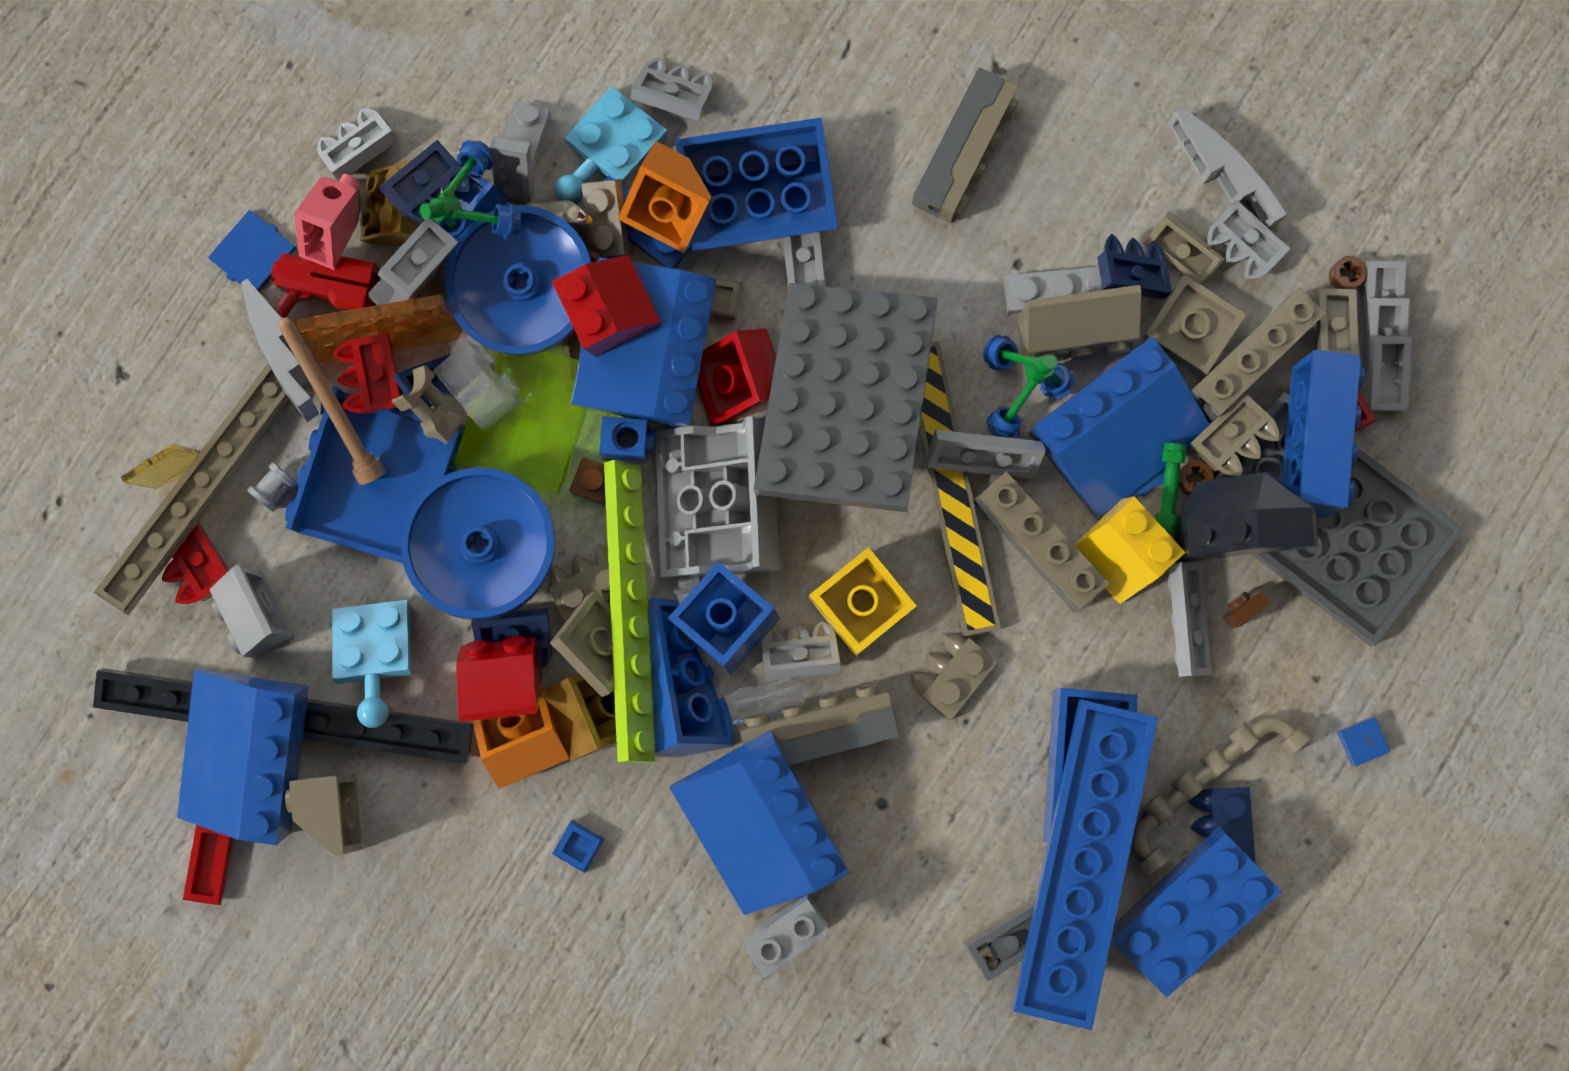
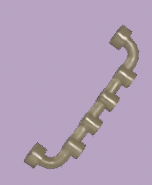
M1277 717L1264 718L1252 727L1244 722L1228 735L1233 743L1225 750L1221 751L1216 746L1200 759L1204 767L1193 776L1187 770L1171 784L1176 791L1166 800L1159 794L1146 804L1142 809L1146 812L1147 816L1136 826L1133 835L1134 849L1141 859L1136 866L1147 878L1155 873L1170 859L1160 846L1154 850L1150 847L1148 838L1154 829L1168 820L1180 807L1202 791L1207 784L1227 770L1233 762L1254 747L1266 734L1270 732L1281 734L1284 739L1279 744L1289 756L1294 754L1313 738V735L1302 724L1295 728L1288 721Z

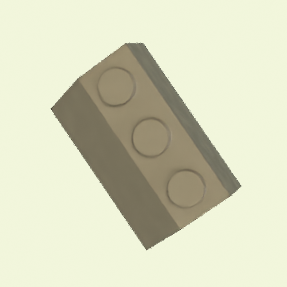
M1140 285L1028 300L1017 319L1023 355L1037 358L1051 354L1056 359L1059 356L1071 355L1072 360H1080L1092 357L1095 351L1107 350L1109 355L1130 351V347L1140 338Z

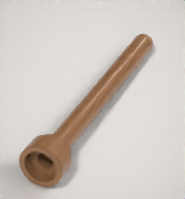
M288 317L282 318L278 324L279 329L354 459L352 462L354 467L352 473L359 485H364L378 479L386 472L380 458L374 457L372 452L367 453L293 320Z

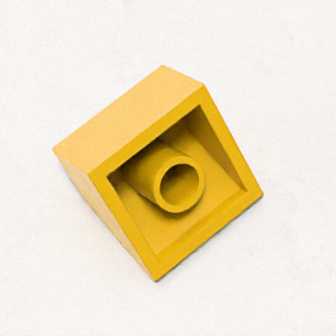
M1135 496L1121 499L1074 544L1109 582L1105 589L1118 604H1121L1158 579L1185 553Z

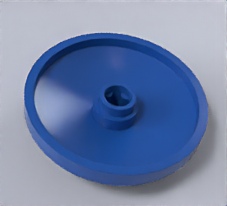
M514 205L515 211H520L521 223L518 233H512L508 240H504L501 235H494L492 233V223L473 221L460 234L457 239L458 243L447 260L445 292L454 318L470 337L493 351L507 355L527 356L548 351L560 345L574 334L575 330L552 281L593 261L579 234L564 219L539 207ZM494 210L488 212L487 214H493Z
M478 467L449 473L423 490L406 515L401 532L400 548L405 572L415 590L427 602L438 610L457 618L488 620L507 615L519 609L541 589L554 562L556 537L554 525L545 504L528 484L507 472Z

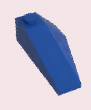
M651 598L648 600L655 757H683L735 746L729 707L724 697L719 699L710 680V678L715 676L711 666H704L697 650L698 646L668 619L682 601Z

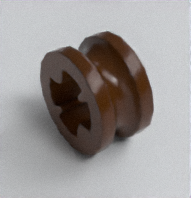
M1355 256L1341 258L1329 271V281L1335 289H1356L1365 281L1367 276L1365 263ZM1345 266L1348 271H1354L1355 277L1350 280L1351 282H1349L1348 277H1341L1340 272L1345 269Z
M1191 461L1180 469L1178 487L1184 494L1190 495L1193 489L1194 482L1189 484L1186 480V476L1192 473V469L1197 470L1196 474L1202 473L1203 481L1214 480L1212 469L1205 462Z

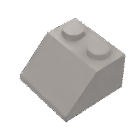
M238 564L232 567L210 588L214 598L211 601V606L216 616L221 621L225 620L231 632L227 635L228 641L237 654H242L243 657L256 658L294 638L261 571Z

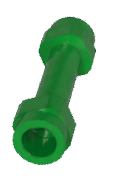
M1164 443L1162 461H1165L1166 464L1160 513H1156L1155 519L1169 534H1177L1179 515H1175L1180 467L1181 463L1186 461L1187 445Z

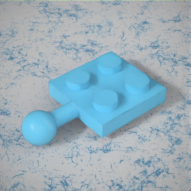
M611 86L565 137L566 145L582 156L585 161L573 175H564L557 180L555 184L557 198L574 203L578 202L583 196L581 184L585 183L597 169L614 180L621 179V186H623L641 166L654 142L661 143L667 137V129Z
M407 600L332 609V679L336 684L365 681V700L360 703L357 709V716L364 726L369 728L379 727L385 723L389 714L387 704L381 699L380 679L412 675L410 604Z

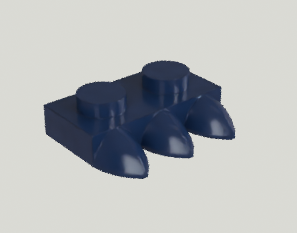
M437 139L380 186V191L405 218L409 216L411 219L423 223L426 219H423L420 214L421 205L427 204V200L430 202L434 198H439V195L446 189L445 185H450L462 169V166ZM468 176L458 187L457 191L469 192Z
M1110 234L1105 242L1103 253L1097 257L1102 289L1140 285L1141 296L1165 299L1172 293L1168 267L1165 255L1159 245L1152 241L1145 254L1138 241L1132 237L1128 241L1124 252L1117 237L1114 234Z
M548 608L514 611L498 618L471 621L474 641L484 640L489 643L504 641L512 636L536 637L540 665L543 668L549 663L553 647L550 642L553 636Z
M1250 787L1207 788L1188 801L1196 809L1210 812L1209 815L1202 816L1194 821L1190 829L1198 835L1207 838L1220 826L1255 862Z

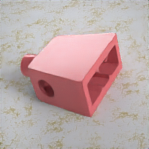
M348 174L341 175L338 181L328 177H320L297 208L294 216L299 257L330 269H335L359 221L358 192L361 189V184L356 178Z

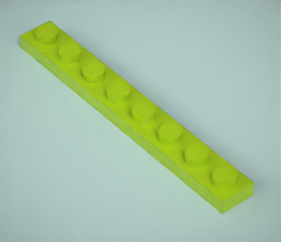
M614 459L604 462L617 762L646 764L656 762L641 465Z

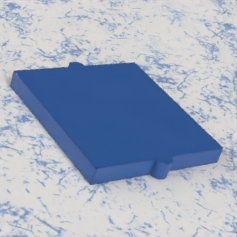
M248 210L207 258L227 273L226 277L230 281L236 280L241 285V282L248 279L259 292L270 280L274 262L279 260L282 253L292 254L296 247L277 232L278 229L275 225H268L251 210Z

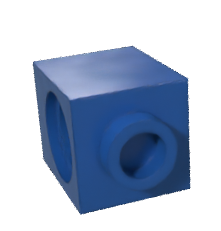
M472 174L467 175L469 179V192L456 190L454 196L460 201L462 209L467 211L488 213L494 210L496 204L506 205L509 203L494 185L483 177Z
M602 416L599 449L602 459L647 463L648 453H654L656 432L650 430L648 421L646 419ZM626 432H634L638 435V442L632 448L619 446V439Z

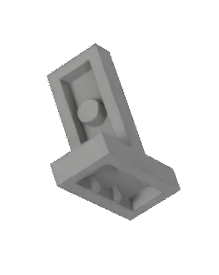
M514 102L503 137L493 136L490 153L494 161L492 167L494 186L504 198L531 202L534 194L533 170L551 119L550 108Z

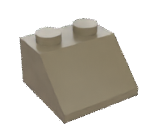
M356 774L289 781L290 789L286 790L285 803L287 811L292 813V819L297 825L335 856L363 850Z

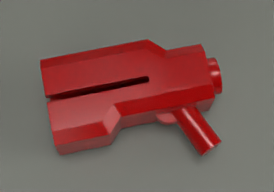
M282 253L279 260H276L273 264L271 279L275 282L274 285L285 293L273 309L285 318L298 300L314 298L331 302L341 313L370 318L375 303L368 298V292L380 281L381 277L377 275L380 268L373 262L341 256L333 270L305 258Z

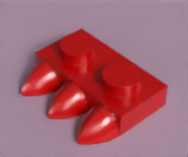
M382 333L353 339L338 346L333 352L332 357L341 362L355 363V365L343 371L338 377L337 382L346 387L360 388L359 391L354 392L345 399L342 407L351 412L366 414L398 409L392 402V399L402 396V391L393 378L394 374L398 371L390 334Z
M198 522L172 557L173 560L164 570L162 581L175 583L186 579L187 581L176 594L175 602L191 604L211 598L210 588L229 571L200 522Z

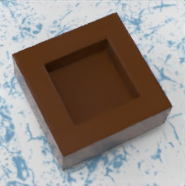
M582 457L569 492L605 506L604 464Z
M1244 591L1227 605L1231 610L1222 618L1232 629L1241 627L1267 606L1270 601L1261 591L1249 595Z

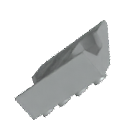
M750 416L745 417L742 423L718 427L687 426L655 431L660 578L705 576L718 561L734 575L780 571L777 497L755 495L754 483L765 426L764 420Z

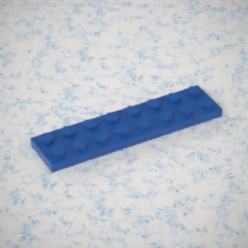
M1082 699L1078 702L1012 1010L1014 1012L1091 1031L1093 1029L1158 721L1157 717Z

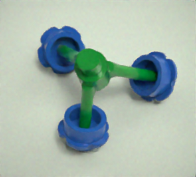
M466 140L462 143L460 153L457 156L458 163L462 166V169L450 185L439 195V198H434L430 203L422 204L420 207V214L423 219L437 221V224L455 240L458 239L460 234L473 220L492 223V233L503 236L504 240H508L512 233L517 234L521 223L520 211H515V207L511 203L506 205L496 204L493 214L462 209L460 201L454 196L455 191L468 174L480 176L486 169L490 170L493 167L494 161L490 158V148L478 140Z
M999 334L992 336L985 345L983 352L984 361L989 363V368L1000 370L1011 367L1015 362L1024 364L1026 366L1025 376L1028 382L1010 409L998 407L995 412H992L987 417L986 421L989 426V432L993 436L1017 438L1020 434L1018 430L1022 425V420L1017 412L1037 384H1041L1040 390L1046 397L1051 398L1055 396L1057 399L1066 397L1071 391V386H1074V373L1068 370L1065 364L1057 363L1054 355L1047 354L1037 358L1018 354L1017 345L1010 337Z

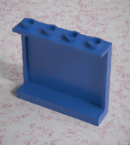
M332 386V391L342 407L345 399L351 394L342 391L336 386ZM321 403L320 414L322 419L319 428L312 432L309 439L308 448L311 452L307 464L302 465L297 476L299 489L296 498L289 502L286 509L285 520L288 521L286 528L296 533L402 563L400 541L406 515L424 489L439 478L455 471L468 429L461 423L449 443L444 444L436 438H427L424 435L423 428L420 425L422 420L412 411H401L398 408L366 414L351 412L342 407L367 453L372 452L374 457H379L386 469V472L378 479L368 484L359 485L352 473L354 469L352 462L354 459Z

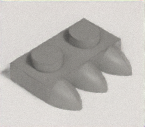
M655 58L647 62L632 86L630 99L699 121L711 96L712 79L710 75L706 72L692 78L691 81H688L689 72L684 65L674 67L668 73H665L666 67L662 58Z
M368 108L361 109L358 114V127L352 123H341L337 131L338 141L331 137H321L317 144L318 155L337 180L343 174L353 175L360 167L377 155L386 152L391 145L399 141L377 111Z
M1237 199L1208 228V245L1225 243L1228 246L1226 262L1243 260L1246 263V280L1263 278L1290 250L1282 240Z
M823 620L815 626L812 637L809 636L804 627L795 624L789 630L786 641L783 635L774 627L761 641L766 682L841 673L835 631Z

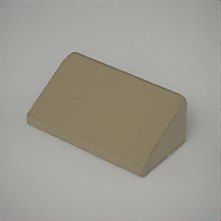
M1170 211L1166 213L1143 242L1148 247L1152 241H1155L1170 265L1201 285L1207 281L1226 257L1225 253L1214 245H1208L1207 239Z

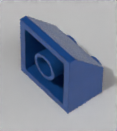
M718 561L668 619L705 654L732 675L780 620V617L772 605Z

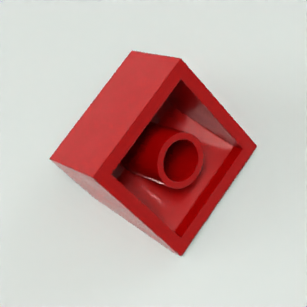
M629 255L584 264L552 281L583 349L595 357L662 323Z
M767 328L736 330L703 350L697 387L711 427H717L767 410L776 362V354Z
M512 636L504 641L489 643L484 640H475L460 646L456 661L459 722L537 714L543 677L536 637Z

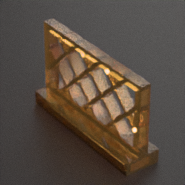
M442 295L293 320L306 345L312 349V354L317 364L339 361L332 357V354L338 346L346 341L382 333L390 334L393 351L462 340L460 325L454 318L450 305Z

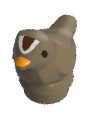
M569 200L552 201L545 204L529 202L527 206L539 207L556 214L571 225L577 233L585 225L591 224L593 221L582 207Z

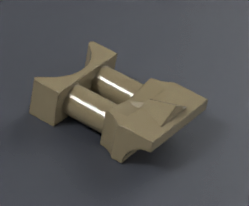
M424 365L413 370L414 385L411 393L392 399V402L401 411L411 409L422 420L420 425L427 438H436L447 444L470 410L457 397H452L449 394L444 396L431 382L435 374ZM421 395H423L433 405L431 408L421 398Z

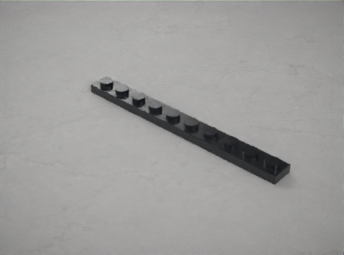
M102 668L96 672L93 708L188 722L193 681ZM313 699L307 700L303 739L465 764L470 760L474 730L473 723L389 711L388 718L384 724L376 728H369L364 726L358 719L357 709L359 706Z

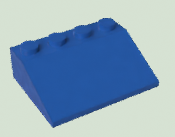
M822 117L675 139L676 151L690 159L711 195V199L690 240L692 252L838 230Z
M599 258L598 261L606 260V258ZM634 263L662 323L597 357L581 347L571 405L634 419H646L648 422L675 428L690 425L716 278L680 269Z
M1152 336L1038 422L1031 429L1029 435L1034 441H1043L1047 458L1095 519L1098 520L1121 499L1127 498L1165 468L1166 462L1162 461L1164 443L1187 445V452L1190 449V443L1210 424L1177 366Z
M203 669L194 670L177 818L238 840L269 845H278L291 834L293 819L292 813H289L286 808L285 794L286 790L290 789L289 781L298 780L309 692L308 685Z
M771 730L670 785V790L744 915L814 893L849 874L842 854Z

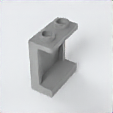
M432 219L425 220L379 270L377 275L382 279L369 292L368 298L396 321L443 268L458 241Z
M809 894L795 898L743 935L742 947L762 977L766 978L827 936L829 933L826 927L828 922Z

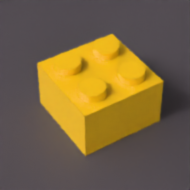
M869 547L813 591L808 598L855 656L917 606Z

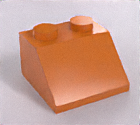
M655 141L639 168L618 219L684 253L711 199V195L688 157Z
M542 684L537 714L473 721L481 760L498 789L570 759L542 691L545 689Z

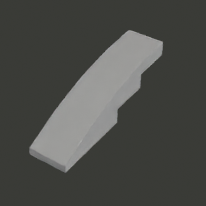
M1180 107L1174 111L1167 124L1202 183L1204 184L1216 177L1231 204L1236 199L1241 204L1247 202L1255 217L1268 229L1277 226L1288 214L1267 183L1248 161L1213 128L1185 108Z
M1365 261L1367 276L1364 281L1363 338L1367 401L1370 410L1408 411L1413 336H1407L1410 301L1409 298H1404L1407 261Z
M246 279L241 282L247 314L259 347L286 395L308 423L319 415L312 399L301 387V385L308 381V378L298 360L292 354L290 346L279 329L278 324L282 318L251 282Z

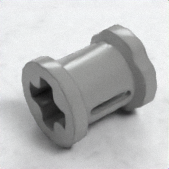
M272 462L269 465L270 471L255 487L250 486L247 491L274 512L278 508L276 503L290 487L295 488L297 486V481Z

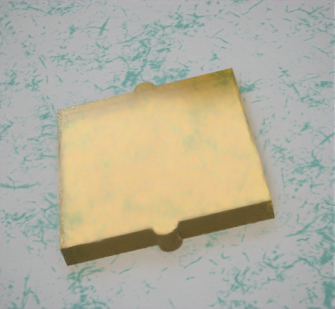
M171 444L122 475L121 479L125 484L156 489L175 476L184 473L201 450Z

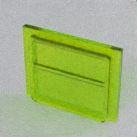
M490 349L454 463L468 468L479 467L501 470L516 476L531 487L559 495L562 483L566 480L588 409L571 405L579 360L549 351L534 355L514 356Z

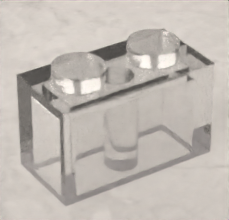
M466 342L437 366L433 372L480 429L490 430L523 402L516 394L520 391V388L507 373L502 376L493 366L496 362L495 357L483 344L477 347L475 344Z

